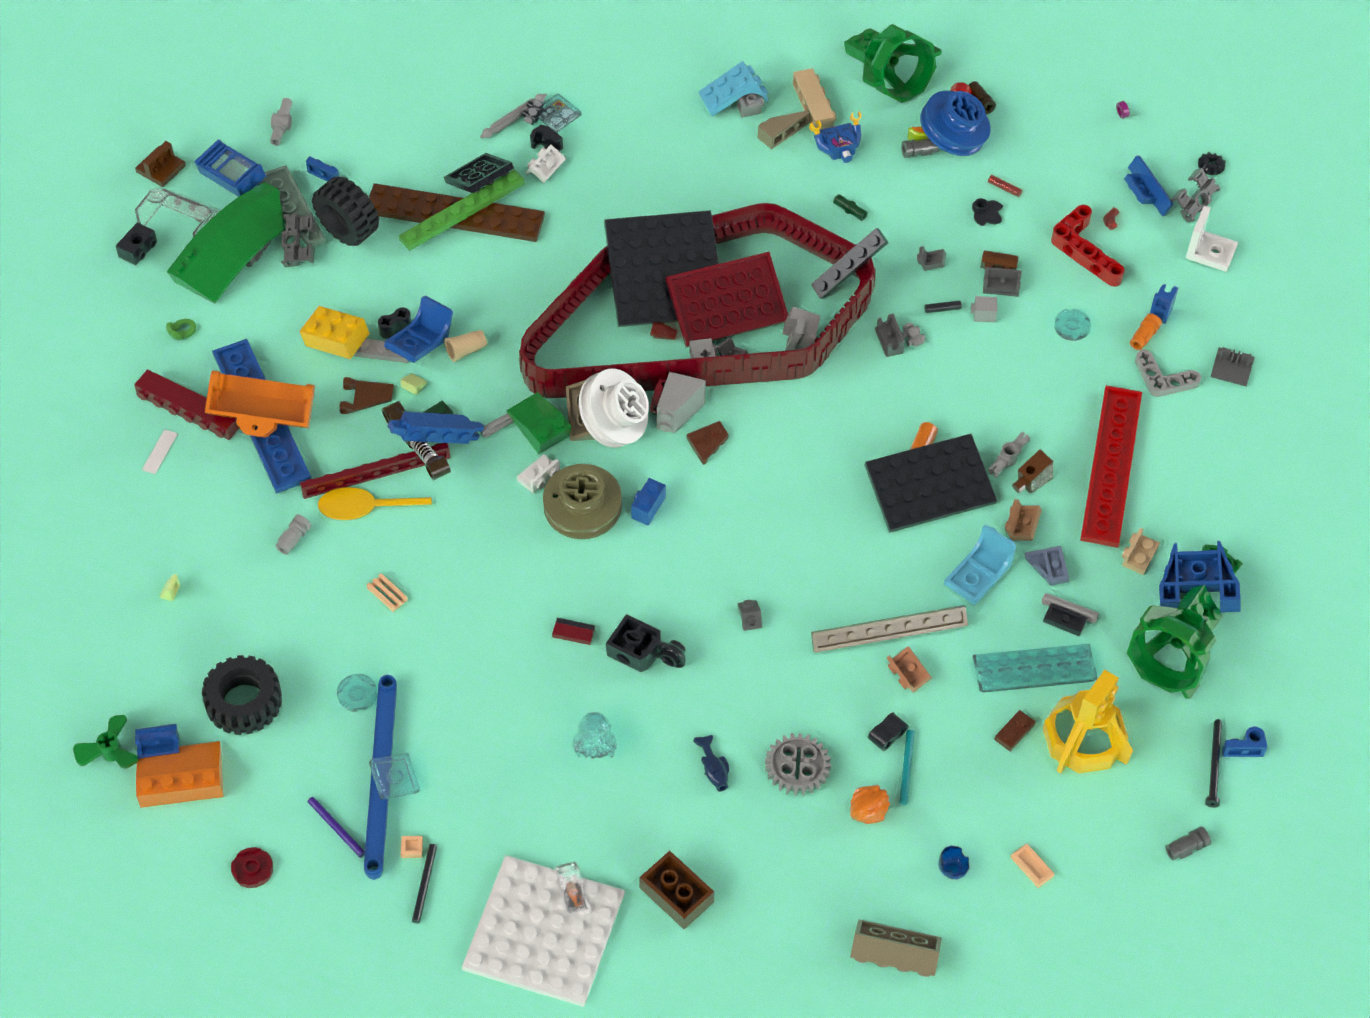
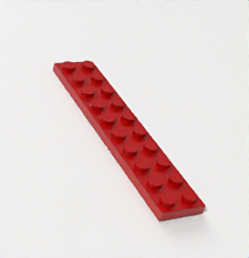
M1105 386L1080 541L1119 547L1142 392Z

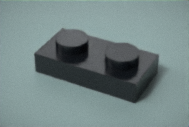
M1051 603L1043 622L1080 637L1088 618Z

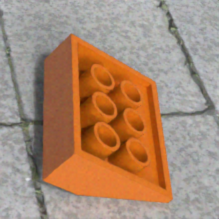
M220 741L180 746L179 753L139 758L136 768V797L140 808L224 797Z

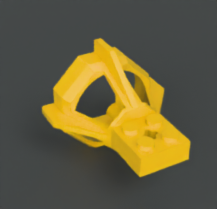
M1105 669L1090 690H1083L1072 696L1062 697L1044 722L1043 732L1050 757L1059 762L1057 772L1060 774L1066 766L1079 774L1110 769L1116 760L1126 765L1130 761L1133 749L1128 742L1129 737L1121 710L1113 704L1116 699L1114 696L1119 689L1117 686L1119 677ZM1067 709L1072 712L1075 723L1064 744L1057 734L1055 719L1058 713ZM1099 728L1108 734L1112 747L1107 751L1098 754L1078 752L1087 730Z

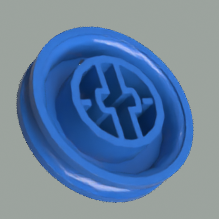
M939 91L929 98L920 113V123L926 136L937 147L953 155L970 156L977 153L990 136L991 127L985 113V108L975 96L968 92Z

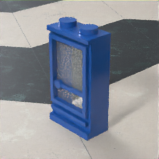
M220 139L194 161L199 173L238 197L253 189L266 177L261 164H257L227 146Z

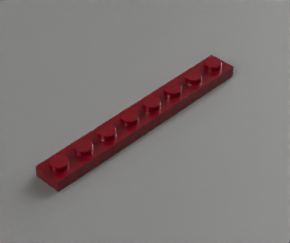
M437 443L434 446H430L438 456L443 455L446 460L450 459L448 443ZM415 451L401 453L394 457L383 458L376 462L362 464L358 467L344 469L340 472L300 482L303 498L307 499L325 494L334 489L350 487L425 466V463Z

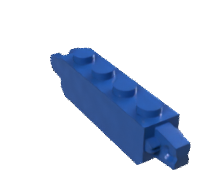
M404 412L400 420H390L387 426L392 434L401 436L403 441L469 444L470 441L478 440L480 435L477 432L484 429L482 423L470 421L465 415Z

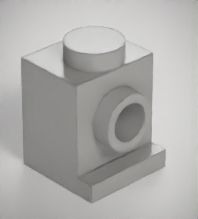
M750 93L737 100V108L741 118L761 114V108L764 106L762 96Z

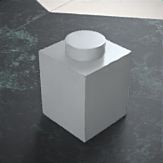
M975 296V301L971 303L970 314H974L975 322H996L997 297Z

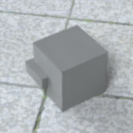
M792 307L782 332L783 335L789 336L785 351L805 349L814 342L820 315Z

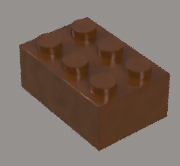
M670 850L639 877V888L683 929L687 928L714 903V891Z

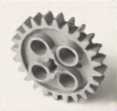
M791 733L789 739L783 735L782 742L776 739L775 745H770V751H767V758H765V772H769L768 779H773V786L779 784V791L786 788V794H789L792 790L794 791V796L797 795L798 791H801L802 795L805 796L806 790L812 794L813 787L819 790L820 783H826V778H829L830 774L829 770H831V757L827 756L828 749L822 750L823 743L817 745V738L811 741L809 740V734L802 738L801 733H799L798 738H795L794 734ZM797 749H800L801 756L799 779L796 780L795 770ZM785 753H791L792 755L787 756ZM808 754H809V755H812L813 757L808 758V757H806L805 755H808ZM783 771H790L791 773L785 774ZM807 772H808V773H810V774H812V775L806 776V775H804L803 773H807Z

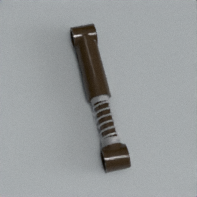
M396 401L381 409L387 423L390 420H400L405 412L400 401ZM405 441L409 448L414 449L425 463L426 470L433 481L451 472L446 458L443 455L438 456L427 442Z

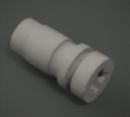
M297 514L293 518L292 522L288 525L289 528L282 533L275 545L276 549L285 555H288L299 542L301 536H305L312 526L310 521L302 515Z

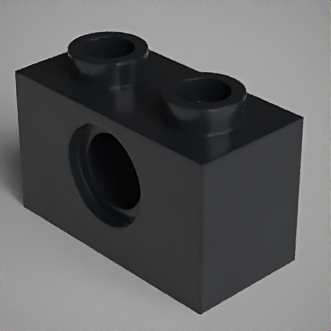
M137 222L116 244L118 257L136 266L145 258L150 249L155 247L157 243L155 231Z

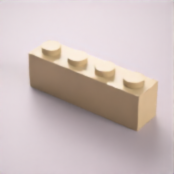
M813 68L793 72L795 91L804 111L808 110L810 112L809 123H813L814 127L817 128L816 121L819 120L822 124L819 131L834 127L836 114L831 110L830 100L825 97V90L820 85L818 74H815Z

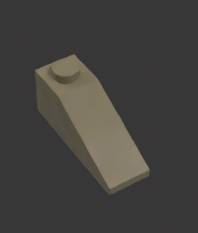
M806 110L769 118L758 126L757 138L772 150L809 124L810 112Z

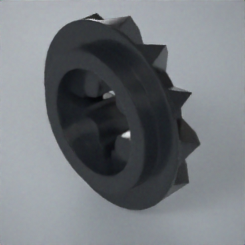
M1208 152L1207 154H1202L1198 159L1199 169L1202 168L1208 175H1218L1225 170L1226 160H1223L1222 155L1217 156L1216 153L1211 154Z

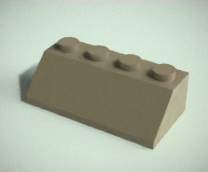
M858 919L850 958H854L855 961L860 963L872 962L879 967H895L901 972H917L924 977L935 976L942 937Z

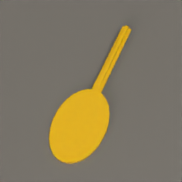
M353 487L334 489L325 493L318 501L319 511L326 517L336 520H352L369 514L375 506L432 505V497L375 499L368 491Z

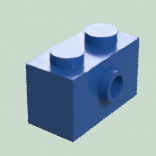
M648 478L641 491L638 490L634 497V502L631 505V519L649 526L666 498V485Z

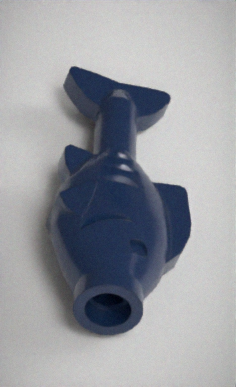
M713 735L695 737L693 742L702 747L705 756L701 758L705 770L704 774L718 792L725 791L728 788L729 764L724 756L718 758L713 754L710 746Z

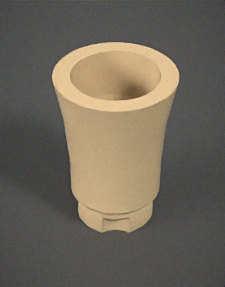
M482 330L445 338L444 341L448 356L453 362L479 351L487 345V339Z

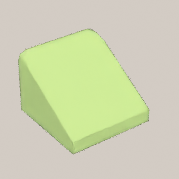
M413 373L401 379V387L415 395L427 384L426 380Z
M173 574L165 583L160 595L161 599L174 600L180 587L176 574Z

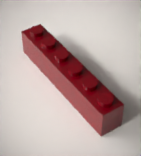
M148 369L134 384L136 395L141 400H147L158 408H164L172 415H178L189 423L192 422L199 425L201 429L209 430L220 438L230 440L240 428L236 423L237 418L205 413L206 397Z

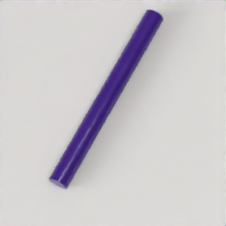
M314 797L309 798L307 803L359 858H362L365 855V851Z

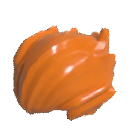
M879 785L857 788L850 801L851 818L865 824L883 821L890 806L887 791L880 789Z

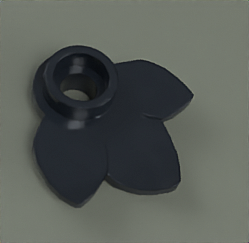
M976 199L972 204L975 222L980 226L986 225L987 222L993 225L1000 224L1002 218L998 211L1003 208V205L995 200Z

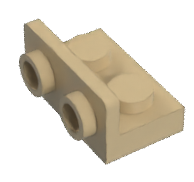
M1140 528L1137 533L1132 534L1129 541L1131 543L1130 547H1125L1122 558H1124L1122 566L1144 575L1160 542L1142 535L1144 529Z

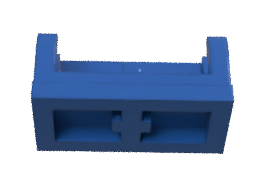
M1163 284L1158 293H1155L1150 313L1158 316L1164 324H1166L1173 310L1179 287L1174 286L1170 292H1166L1164 290L1166 284Z
M177 724L135 729V745H137L138 759L179 753L180 739Z

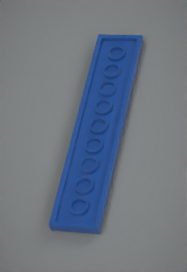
M247 339L212 350L213 357L221 374L266 380ZM278 424L277 430L266 438L250 436L276 494L299 486L300 482L312 479L288 426Z

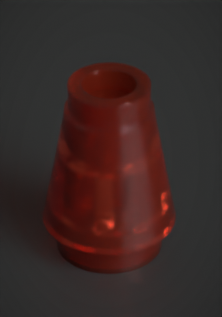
M653 321L650 336H653L655 339L675 340L678 330L660 321Z

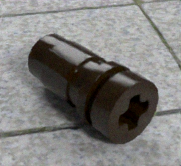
M977 81L971 82L969 86L972 90V95L982 103L986 115L990 114L996 108L995 101Z

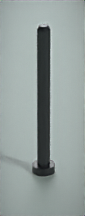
M1216 719L1213 725L1209 796L1205 798V805L1211 808L1220 806V799L1217 797L1222 730L1220 719Z

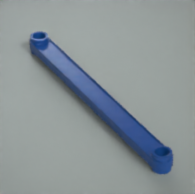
M388 674L383 675L378 683L365 843L364 872L372 880L380 878L384 868L397 696L396 680L392 675ZM371 867H378L376 870H369Z

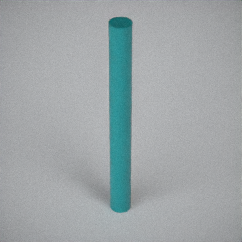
M911 729L906 731L899 801L901 805L908 804L915 733Z

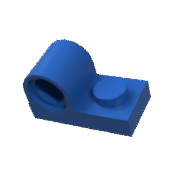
M1253 726L1247 729L1243 740L1236 738L1226 740L1222 748L1223 757H1264L1268 748L1264 731L1259 727Z

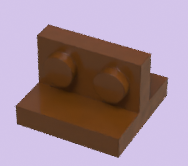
M165 141L153 150L135 169L136 173L164 187L186 164L184 160L174 155L172 144Z

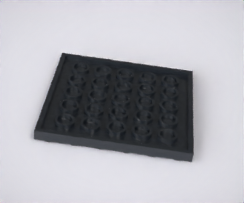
M711 210L605 219L604 228L618 327L678 322L665 278L718 264Z

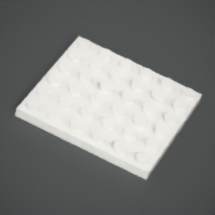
M505 855L463 962L462 970L584 1007L621 906L625 890ZM579 882L586 907L568 911L561 887Z

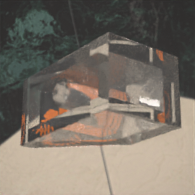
M574 861L555 866L567 913L570 914L588 909L582 877L577 863Z

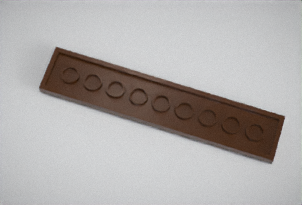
M376 183L373 184L369 195L370 201L373 202L374 208L377 209V216L416 223L425 221L463 199L462 197ZM492 203L450 228L537 242L544 221L545 211Z

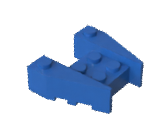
M1217 541V550L1178 552L1177 543H1174L1170 559L1164 570V576L1159 585L1160 606L1177 608L1180 604V593H1188L1193 587L1205 585L1208 592H1219L1221 613L1241 612L1240 583L1233 572L1231 563H1229L1221 542Z

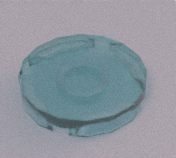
M1065 309L1057 314L1054 328L1060 337L1070 341L1082 340L1088 335L1091 324L1089 317L1083 311Z
M364 674L346 676L337 687L338 701L342 707L352 712L368 709L377 698V687L374 680Z

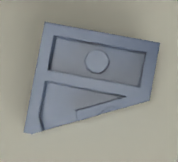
M1061 546L1024 553L1027 562L1050 586L1069 582V575Z

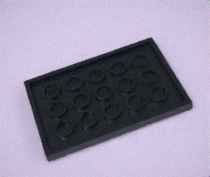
M972 433L866 461L864 464L889 533L993 505L997 502Z

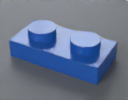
M311 156L307 158L306 166L308 173L325 181L339 176V171L334 166H329Z

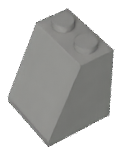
M669 372L657 406V429L676 433L705 404L706 380Z

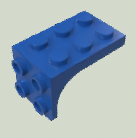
M423 296L414 320L407 327L387 339L384 347L415 363L442 345L445 338H448L453 316L452 309L428 296Z

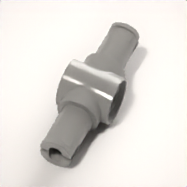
M283 98L280 110L277 113H273L271 117L273 133L270 143L275 146L280 145L283 134L291 128L292 116L290 110L292 100L289 98Z
M1021 432L1013 442L1003 444L1001 453L996 458L997 460L988 468L989 474L998 477L1005 467L1015 465L1017 456L1022 452V448L1027 442L1030 441V437Z

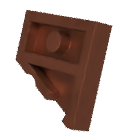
M718 421L686 434V439L704 465L707 463L708 458L718 451L719 446L727 441L728 433L722 423Z

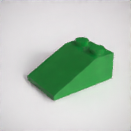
M538 392L506 411L538 454L570 435L571 425L562 413Z

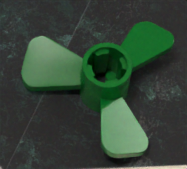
M126 715L112 716L108 722V731L101 733L97 737L96 743H77L74 745L73 753L78 765L85 766L100 755L106 761H116L123 769L129 768L139 761L135 754L122 749L117 739L127 722Z

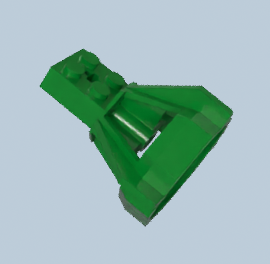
M894 24L889 25L881 33L870 28L844 41L846 54L864 63L863 82L901 103L925 91L937 68L935 57L942 54V50L934 46L933 43ZM911 39L915 42V44L903 43ZM903 55L917 56L918 63L910 79L904 83L896 75L894 67L898 64L899 57ZM884 79L893 87V89L886 88Z
M1205 585L1191 588L1177 608L1149 606L1140 618V623L1133 632L1127 650L1128 657L1142 679L1169 693L1181 691L1185 699H1190L1200 686L1210 660L1209 650L1217 640L1212 631L1223 617ZM1146 631H1160L1149 642H1145ZM1166 644L1182 649L1187 657L1184 672L1175 671L1162 665L1153 656Z

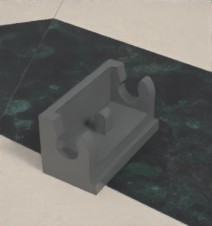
M985 267L982 293L1018 297L1022 270Z
M889 314L885 322L880 317L877 320L875 332L885 356L890 357L903 354L905 340L894 314Z

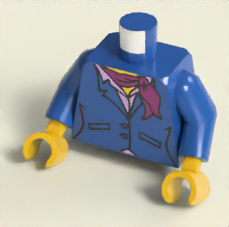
M858 111L857 119L853 117V112L850 115V120L854 125L847 123L819 131L822 126L819 120L816 121L817 128L814 127L813 123H810L809 129L815 133L813 136L817 148L826 155H829L832 160L842 158L844 163H849L853 159L852 156L855 154L856 148L859 147L861 141V125L858 122L861 118L860 111Z

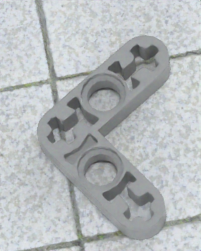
M1140 350L1136 355V366L1150 394L1153 396L1161 397L1195 389L1200 384L1201 375L1195 370L1163 376L1150 351ZM1151 370L1155 372L1156 375L1149 376L1146 373V371ZM1177 381L1180 385L1173 386L1170 382Z

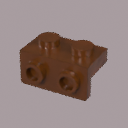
M984 250L980 268L992 267L1017 270L1019 257Z

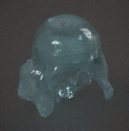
M590 712L580 720L578 732L574 735L572 744L578 757H580V754L586 758L590 756L591 759L595 757L602 758L607 755L611 758L614 757V752L617 749L616 737L611 732L610 721L604 714Z

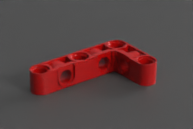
M1079 205L1054 226L1051 243L1110 286L1117 287L1122 283L1125 269L1119 262L1103 253L1101 249L1079 236V233L1088 227L1092 214V209L1088 205Z

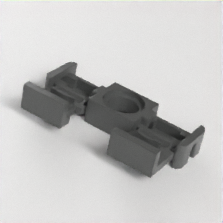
M1202 168L1196 169L1188 178L1189 181L1194 180V182H1197L1196 185H1199L1198 188L1200 189H1197L1192 197L1187 195L1185 188L1180 189L1171 199L1172 201L1177 200L1182 208L1180 213L1187 223L1195 221V215L1212 201L1210 197L1213 193L1220 191L1219 185L1215 184V179H1208ZM1199 196L1202 198V204L1199 203Z
M292 213V216L285 214L283 218L286 220V230L282 231L281 245L284 249V261H281L284 267L298 266L299 262L302 261L314 263L315 248L312 245H307L305 248L300 246V232L307 229L315 233L316 218L313 215L299 216L297 213ZM290 237H295L294 242L287 243Z

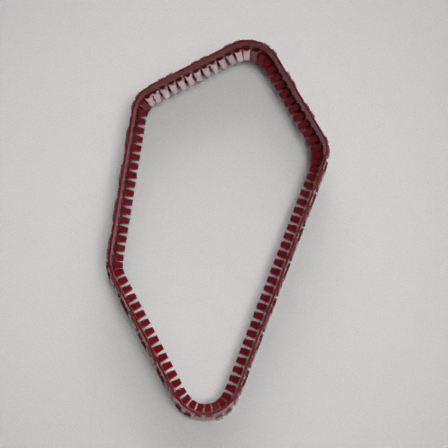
M753 204L712 215L716 244L754 234H774L833 265L856 246V244L777 204ZM605 246L583 271L570 282L568 287L555 298L538 319L526 329L525 334L521 338L519 350L520 372L529 390L534 394L538 392L545 398H567L566 386L587 380L590 376L607 369L624 371L641 385L644 391H655L661 377L667 379L669 372L706 380L705 386L804 378L821 367L836 345L843 340L849 329L868 309L875 287L876 269L871 258L852 274L859 278L860 281L858 288L853 293L855 296L851 295L849 298L850 302L846 301L844 304L845 308L842 307L839 310L840 314L837 313L834 316L835 320L832 319L829 322L830 326L827 325L824 328L825 331L819 334L820 337L814 340L815 343H812L805 349L561 369H545L535 364V355L538 350L597 286L611 274L607 246Z

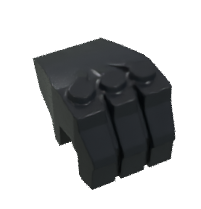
M540 124L532 130L530 134L531 148L535 149L537 145L541 144L545 149L552 145L559 152L563 150V138L550 127Z

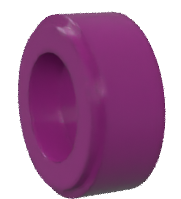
M1118 102L1116 110L1120 118L1129 117L1130 111L1126 102Z

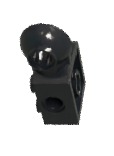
M628 614L624 616L606 642L608 657L639 672H643L651 667L657 658L661 659L666 665L676 668L684 667L686 662L684 654L686 649L684 645L676 640H671L670 643L662 641L659 629Z

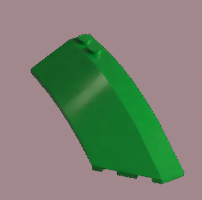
M264 182L237 197L219 211L199 230L166 271L176 284L215 304L244 266L274 237L285 231L279 189Z

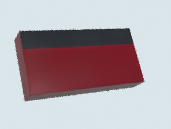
M557 617L552 637L591 645L595 625Z

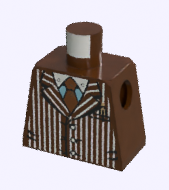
M1039 449L1018 469V480L1012 484L1013 489L1017 493H1021L1024 489L1029 493H1033L1052 480L1053 460Z

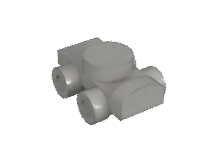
M910 322L902 327L903 332L901 333L903 338H909L906 340L908 347L912 345L917 347L924 344L926 338L924 334H919L920 328L918 326L914 327Z

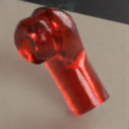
M1115 207L1103 217L1104 224L1109 230H1114L1117 227L1115 217L1119 214V211Z

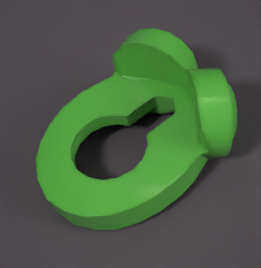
M180 319L173 324L168 322L166 329L173 339L181 341V339L188 338L196 332V324L191 319ZM183 324L190 325V329L186 331H176L180 329L181 325Z

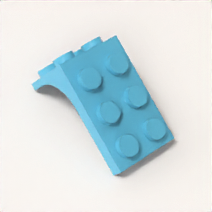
M742 61L698 91L712 117L746 94L756 93L761 95L766 102L769 100L767 97L769 92L764 85L761 86L763 82L758 74L754 76L755 71L751 65L747 66Z
M984 525L976 545L944 580V585L975 606L1012 566L1016 545L1010 538H1006L998 533L995 528Z

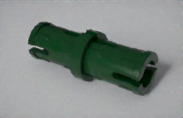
M841 194L836 195L833 200V204L845 210V213L855 216L860 221H863L868 214L866 210L856 205V202L846 199Z

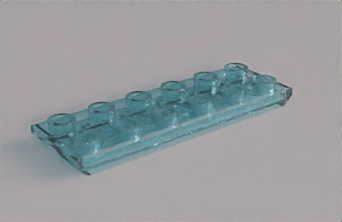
M1090 644L972 655L979 691L983 693L1088 683L1098 678Z

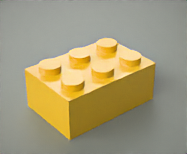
M318 306L299 331L305 346L347 359L353 357L370 334L364 318Z

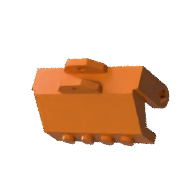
M212 370L205 413L237 418V425L244 434L266 438L277 430L278 424L309 429L315 385L306 384V386L227 375L221 374L220 371Z

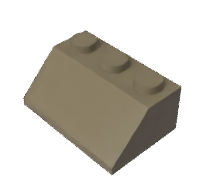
M586 380L566 386L568 420L571 425L570 441L595 440L586 429L579 410V394Z

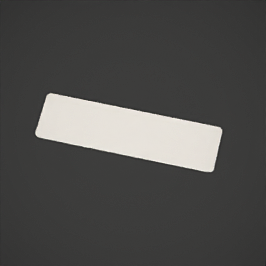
M169 430L163 431L142 468L143 471L156 474L178 433Z

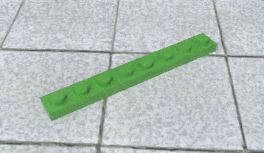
M514 169L507 175L496 179L492 184L482 187L480 191L466 196L400 234L399 241L410 251L525 185V179Z

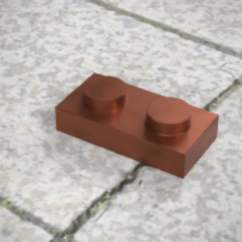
M1019 710L998 732L994 740L1011 752L1033 728L1036 721Z

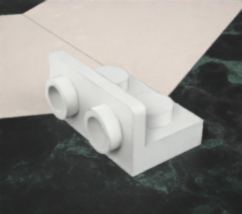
M552 145L547 149L543 147L537 154L539 158L537 160L533 158L528 163L529 169L525 173L528 175L532 172L544 183L566 158Z
M543 454L517 476V481L530 492L535 493L538 489H542L549 479L560 470V461L557 459L552 461Z

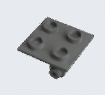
M1219 347L1210 377L1247 387L1255 357L1251 356L1252 354H1240L1241 351L1235 353V349L1231 352V349Z

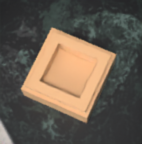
M402 836L401 858H422L423 836Z

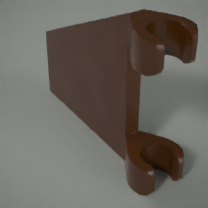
M345 377L343 379V389H355L354 402L351 404L341 401L339 412L341 414H349L391 402L394 384L358 381Z

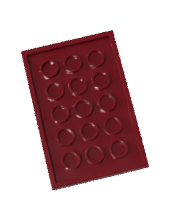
M770 251L665 278L686 348L689 347L690 341L709 338L715 341L785 323L788 317Z

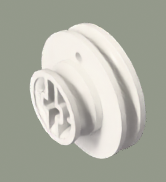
M607 369L590 376L583 383L579 394V410L582 421L591 436L602 445L619 448L637 441L645 432L649 410L647 395L641 385L624 371Z

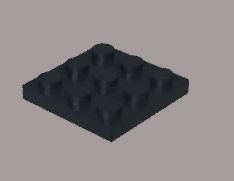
M484 153L444 176V180L449 185L470 193H476L480 191L481 187L492 184L500 176L507 175L509 171L514 169V166L508 160Z

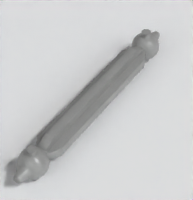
M537 94L535 98L528 101L533 102L535 99L543 103L547 94ZM528 101L491 124L490 128H485L480 138H490L493 133H498L521 118L522 111L529 110L526 106Z

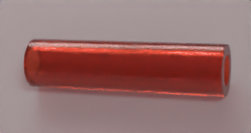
M990 175L988 183L1016 197H1020L1022 189L994 175Z

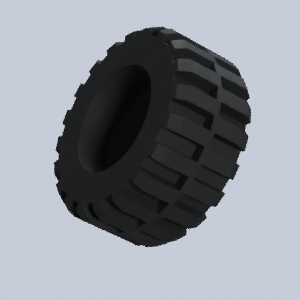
M335 176L314 192L312 207L316 212L317 218H319L322 226L324 225L326 230L335 239L340 240L341 243L347 246H358L372 235L379 226V216H377L378 212L374 208L373 202L362 191V188L355 185V182L352 180L349 181L346 177Z
M237 655V658L233 659L232 657L226 658L225 662L222 663L220 661L217 663L216 668H212L207 673L208 677L204 678L202 697L208 718L218 729L223 728V732L231 733L233 731L235 735H241L243 732L252 734V731L256 729L260 731L264 729L265 724L269 725L272 723V717H277L279 708L282 705V692L278 676L274 672L273 667L270 664L266 665V661L261 658L256 660L255 656L248 655V658L244 657V655ZM251 685L260 689L257 697L249 703L233 705L224 701L228 692L235 687Z

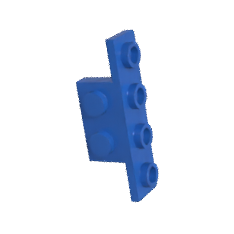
M1137 155L1128 166L1132 174H1127L1124 180L1141 204H1154L1161 216H1165L1174 203L1141 156Z

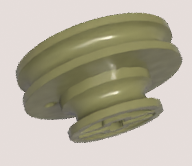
M575 464L565 467L556 472L544 488L543 507L545 517L555 531L573 539L598 537L609 531L620 517L622 510L620 486L614 476L601 467L591 464Z

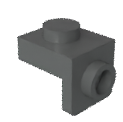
M924 246L919 248L917 261L918 264H921L924 271L945 267L946 252L944 249L927 252Z
M727 338L717 346L720 356L748 354L746 350L735 347L732 338Z
M745 600L737 603L742 620V629L746 631L762 628L761 610L757 600Z

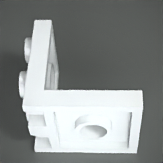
M1204 206L1193 230L1186 259L1227 272L1238 242L1204 231L1211 209ZM1211 250H1218L1220 253H1214Z

